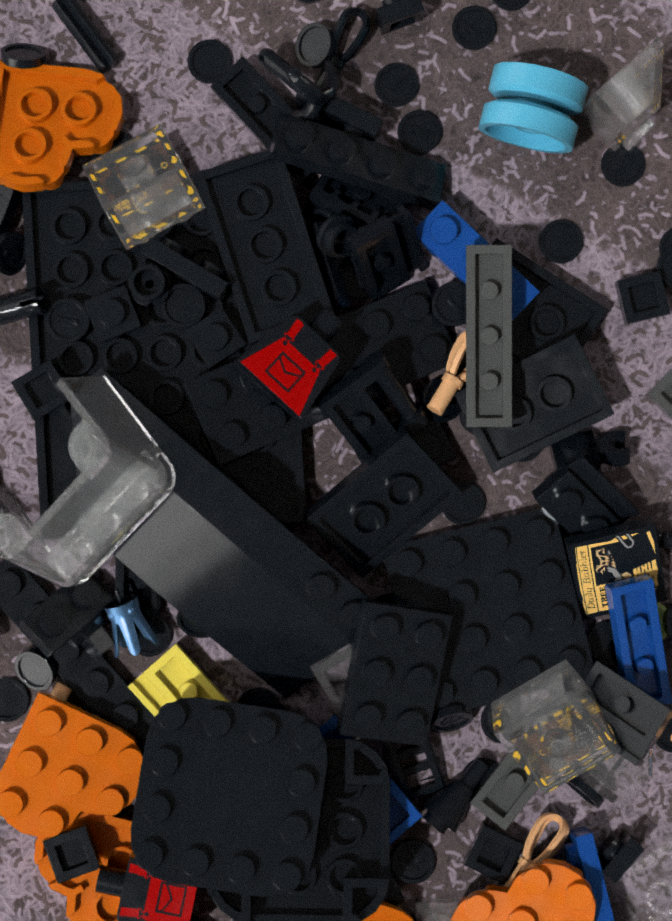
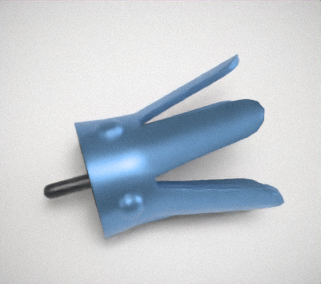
M115 589L117 599L104 606L108 614L107 616L112 623L115 658L119 656V642L122 648L128 646L130 653L137 656L140 653V645L134 622L146 639H150L154 644H159V640L141 613L137 595L132 594L121 597L119 590Z

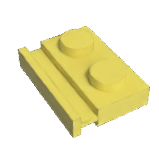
M178 643L174 644L127 686L154 717L159 713L163 705L175 702L181 698H206L230 702Z

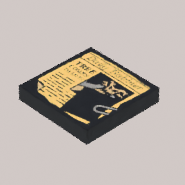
M651 517L565 538L571 577L582 620L609 614L605 584L644 574L653 578L656 601L667 600L656 526Z

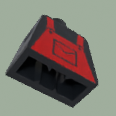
M323 308L309 325L294 314L237 357L233 364L295 421L300 420L307 414L342 358L328 343L343 328V324L326 308Z
M132 852L129 857L127 870L101 865L95 892L121 897L116 918L118 921H192L199 887L168 883L152 877L146 870L137 865L135 854Z

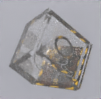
M659 37L588 99L582 113L579 114L580 118L613 154L622 145L627 151H630L656 125L651 118L661 107L664 43Z
M161 124L82 165L105 214L126 250L147 242L150 237L153 238L156 234L177 223L187 221L195 213L206 208Z
M566 659L491 702L494 735L544 794L621 752V747L591 689Z

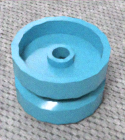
M523 62L497 63L494 65L488 89L497 100L484 103L478 129L485 135L498 141L539 152L560 154L572 152L579 126L570 117L582 113L589 87L576 77L556 69Z

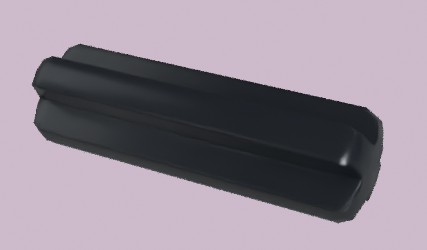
M55 0L52 7L97 69L101 73H105L114 68L119 62L117 54L77 0Z

